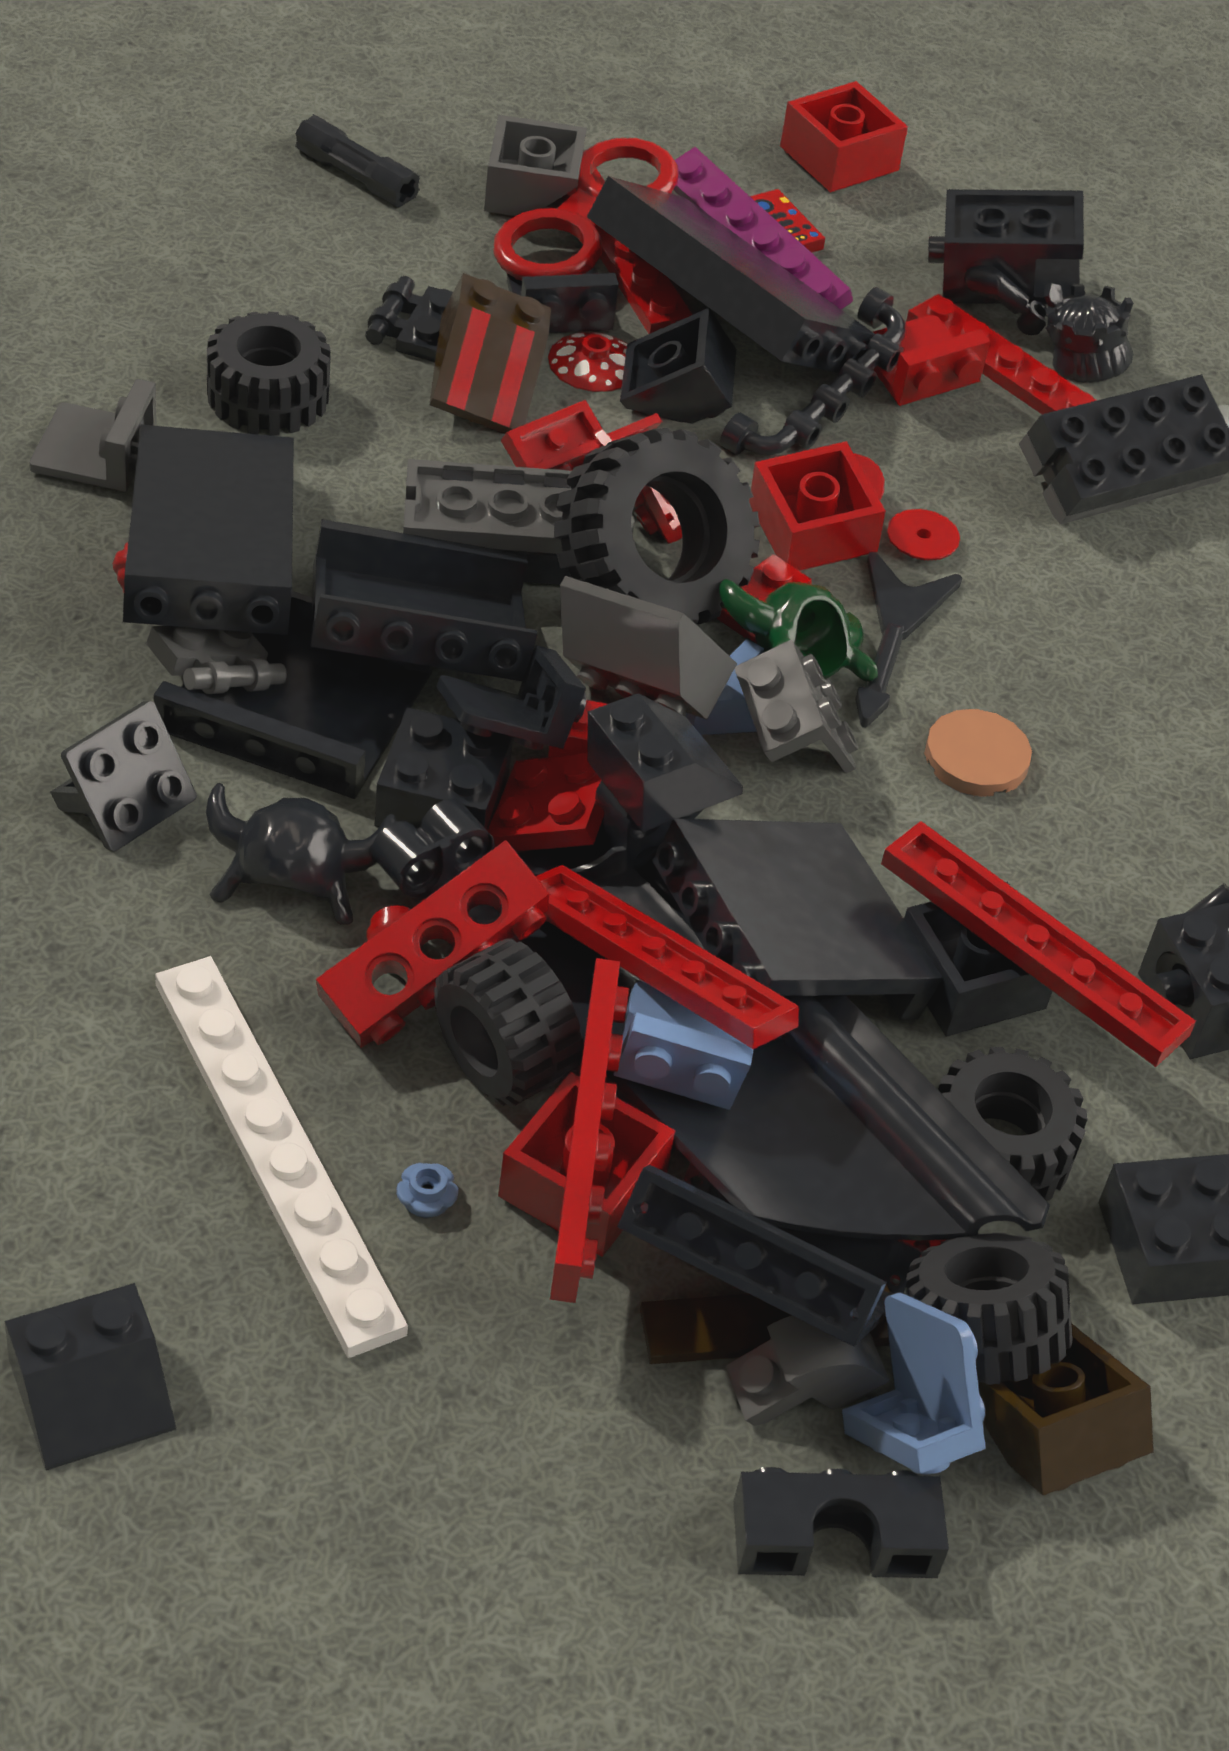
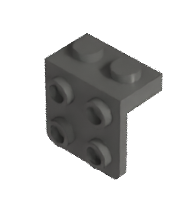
M791 639L735 667V672L763 751L771 762L822 740L845 773L856 769L851 755L852 752L858 750L856 739L845 720L840 721L836 711L842 708L840 697L832 681L824 679L823 673L813 654L804 657Z

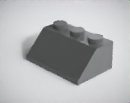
M564 577L560 584L563 656L580 670L577 675L579 680L603 692L607 686H611L624 698L639 693L683 716L685 713L708 719L737 665L724 650L682 612L574 578Z

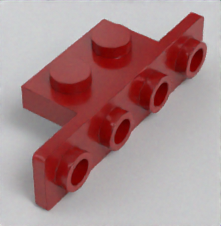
M585 399L508 431L501 439V442L516 467L572 471L574 467L583 465L586 455L599 448L592 433L599 429L601 425ZM655 413L607 435L612 441L657 429L662 420L658 413Z

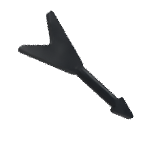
M876 552L869 553L867 564L882 638L874 659L878 669V676L872 681H867L866 687H859L856 694V705L862 727H868L888 707L890 695L886 693V689L902 640H905L960 587L962 582L961 575L953 574L920 586H908L899 580Z

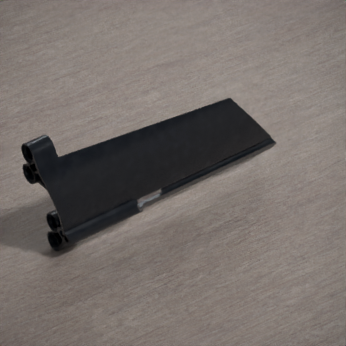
M603 781L600 782L595 794L596 803L604 810V817L594 845L538 849L517 853L535 876L564 865L703 948L652 862L657 848L662 843L672 821L642 832ZM447 799L434 805L426 813L421 827L418 829L407 821H398L384 828L375 838L371 854L374 860L405 895L414 898H427L493 850L495 842L493 836L459 800ZM704 809L679 819H695ZM478 905L468 913L469 917L479 924H490L500 917L499 912L490 905ZM545 921L539 929L525 939L519 940L516 935L511 939L516 943H524L534 953L536 952L558 977L577 1014L584 1047L596 958L609 959L548 921ZM620 967L617 986L629 988L628 1008L632 989L637 982L642 980ZM846 995L783 996L799 1006L798 1027L753 1050L751 1066L730 1110L613 1075L614 1071H606V1076L614 1084H617L618 1089L640 1111L675 1130L673 1145L734 1207L772 1226L839 1237L923 1241L978 1236V1231L983 1225L994 1221L1017 1223L1025 1232L1043 1229L1050 1204ZM613 1022L611 1034L622 1035L624 1024Z

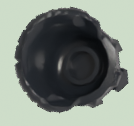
M1046 284L1044 298L1048 303V308H1045L1048 326L1045 329H1047L1051 340L1055 342L1053 353L1054 370L1066 379L1082 383L1087 381L1089 383L1104 381L1124 373L1133 360V350L1127 338L1128 321L1134 304L1132 299L1124 298L1122 303L1115 299V288L1106 285L1101 295L1086 294L1083 284L1072 285L1071 296L1062 298L1063 292L1060 285Z

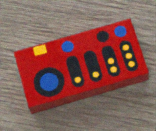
M779 189L750 196L811 253L824 249L826 238Z

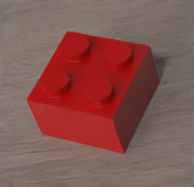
M854 81L788 101L780 147L831 193L899 171L908 126L861 84Z
M847 441L754 463L751 492L754 497L750 498L749 502L753 512L758 511L759 524L776 556L801 571L868 555L870 552H878L886 511Z
M573 1072L567 1075L504 1151L498 1197L558 1232L580 1077ZM617 1097L615 1098L612 1121L600 1120L599 1133L611 1134L606 1172L594 1171L592 1185L604 1186L599 1225L587 1223L585 1238L598 1240L596 1254L601 1257L605 1255L623 1231L617 1226L642 1169L652 1165L667 1173L675 1135L674 1129Z

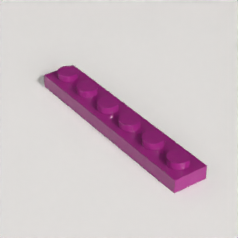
M693 147L675 159L678 165V183L673 190L679 196L688 199L838 308L843 309L853 302L851 288L698 148Z

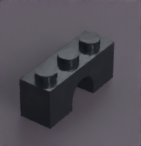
M777 1467L760 1468L753 1472L741 1471L733 1501L738 1574L805 1576L814 1549L813 1534L825 1528H841L855 1534L866 1546L870 1558L871 1577L938 1578L949 1551L940 1476H919L917 1473L908 1470L893 1471L885 1475L853 1474L845 1469H828L820 1473H788L784 1469Z

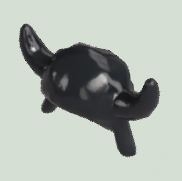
M217 783L211 790L207 801L206 817L209 831L220 844L235 852L236 855L229 868L210 892V897L216 902H224L233 895L240 883H267L294 888L317 897L330 899L336 922L340 925H348L353 922V913L348 897L345 873L365 871L378 864L371 854L372 844L384 828L397 822L396 817L393 814L386 816L380 827L364 840H348L340 826L338 817L328 811L322 804L308 798H282L278 802L256 810L248 821H244L230 813L226 804L225 787L223 784Z

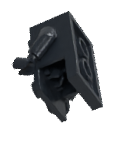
M947 189L945 236H929L928 263H944L943 297L951 300L953 303L1003 304L1013 314L1021 313L1016 323L1023 334H1040L1046 326L1045 317L1047 314L1044 304L1048 305L1044 298L1045 285L1049 283L1060 285L1063 292L1062 298L1071 296L1072 285L1080 284V260H1083L1084 251L1083 191Z
M1225 883L1212 891L1187 912L1158 919L1138 971V975L1143 983L1196 1020L1191 1035L1181 1044L1190 1060L1229 1050V887Z

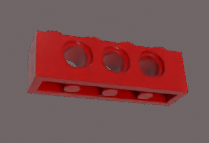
M505 840L316 978L318 996L360 1048L373 1040L377 1045H381L402 1030L406 1024L403 1018L422 1005L425 1010H428L436 1005L434 988L437 987V977L443 971L499 941L511 939L515 935L519 940H522L539 929L547 919L544 913L548 911L550 893ZM478 905H490L499 912L500 917L493 923L479 924L473 921L468 913ZM432 939H443L452 945L453 951L443 959H431L421 951V948ZM388 973L397 974L406 981L405 987L400 992L392 995L380 993L373 985L380 976Z

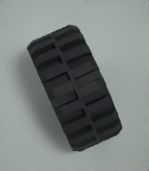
M659 428L608 442L606 446L596 448L586 455L583 465L574 467L567 478V485L571 487V490L560 492L556 508L562 512V520L554 522V538L561 539L563 551L556 553L560 568L567 567L571 577L682 612L696 625L708 623L719 617L722 609H725L719 592L720 582L724 579H729L739 587L746 586L754 572V567L750 566L749 563L751 558L758 557L760 540L754 539V528L760 527L758 511L752 512L749 499L754 496L748 482L741 483L737 477L740 469L731 457L724 459L719 457L722 451L720 447L709 439L698 441V436L694 432L683 429L671 431L668 428ZM645 485L655 489L669 501L681 525L682 552L678 565L668 579L657 575L645 564L633 540L631 527L632 511L635 501Z

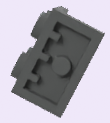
M136 379L127 398L120 397L115 413L65 402L60 403L29 461L30 471L127 492L136 473L141 424L157 426L156 383Z

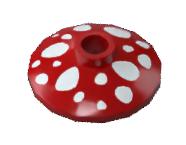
M599 332L574 333L562 337L552 345L548 354L549 366L561 381L574 388L591 392H611L622 388L628 343L615 336Z

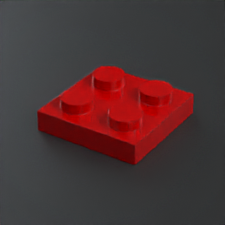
M588 753L542 759L531 758L515 762L488 829V832L493 836L495 847L505 840L515 851L594 845L604 817V810L596 803L595 799L596 789L602 780L587 762Z

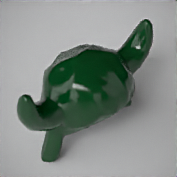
M724 579L720 582L719 592L725 609L743 629L755 634L757 645L763 647L764 652L792 639L804 657L813 654L823 673L824 679L831 677L841 668L849 669L858 678L866 682L877 678L878 669L875 662L858 649L864 640L861 621L852 613H846L841 602L824 586L788 582L770 593L765 598V601H761L729 579Z

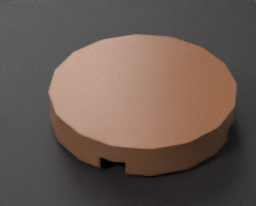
M979 709L956 710L941 716L933 724L928 734L924 754L927 763L928 761L930 762V765L935 769L934 774L942 783L959 792L983 797L994 796V792L1006 790L1007 793L1016 789L1027 776L1032 749L1027 736L1013 722L996 713Z

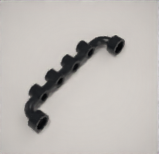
M874 287L868 292L859 307L857 318L873 329L878 328L883 323L887 327V331L883 335L876 334L868 343L865 352L856 360L853 358L849 359L843 365L838 377L829 386L827 384L821 385L814 393L811 402L802 411H793L784 423L782 430L772 436L757 434L758 423L739 412L725 426L720 438V445L735 455H739L743 450H748L758 455L770 456L784 452L795 443L805 449L811 448L821 434L822 424L818 421L822 417L837 423L847 411L850 399L846 395L850 391L860 397H864L871 390L877 377V373L873 371L876 366L887 372L892 371L896 367L899 355L903 352V347L899 345L906 335V323L901 314L892 307L894 297L879 287Z

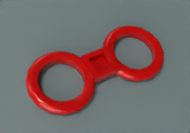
M614 138L596 143L583 151L576 187L577 191L558 208L534 209L519 213L505 222L494 237V257L502 270L521 281L523 277L587 273L594 267L601 256L602 238L600 234L604 231L587 218L602 188V185L596 182L591 175L596 167L606 161L618 158H634L646 161L659 172L657 179L646 187L671 193L678 183L677 163L671 154L661 146L638 138ZM540 229H558L569 232L577 237L583 245L573 257L554 264H539L525 260L516 254L513 249L514 244L519 238L529 232Z

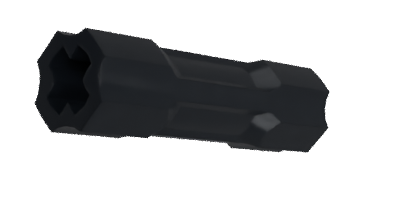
M315 114L309 119L303 120L295 133L297 138L295 147L322 164L335 166L366 184L370 192L398 208L416 198L420 190V176L414 171L389 157H380L349 139L344 131Z

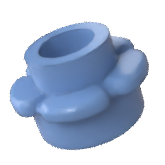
M416 1163L409 1166L403 1171V1181L397 1184L396 1189L398 1199L408 1211L416 1216L426 1218L442 1214L455 1203L458 1197V1187L453 1183L454 1176L452 1172L445 1166L437 1163ZM428 1184L431 1185L433 1189H424L422 1188V1186Z

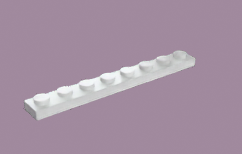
M209 956L156 973V987L347 1358L406 1337L408 1325L212 957Z

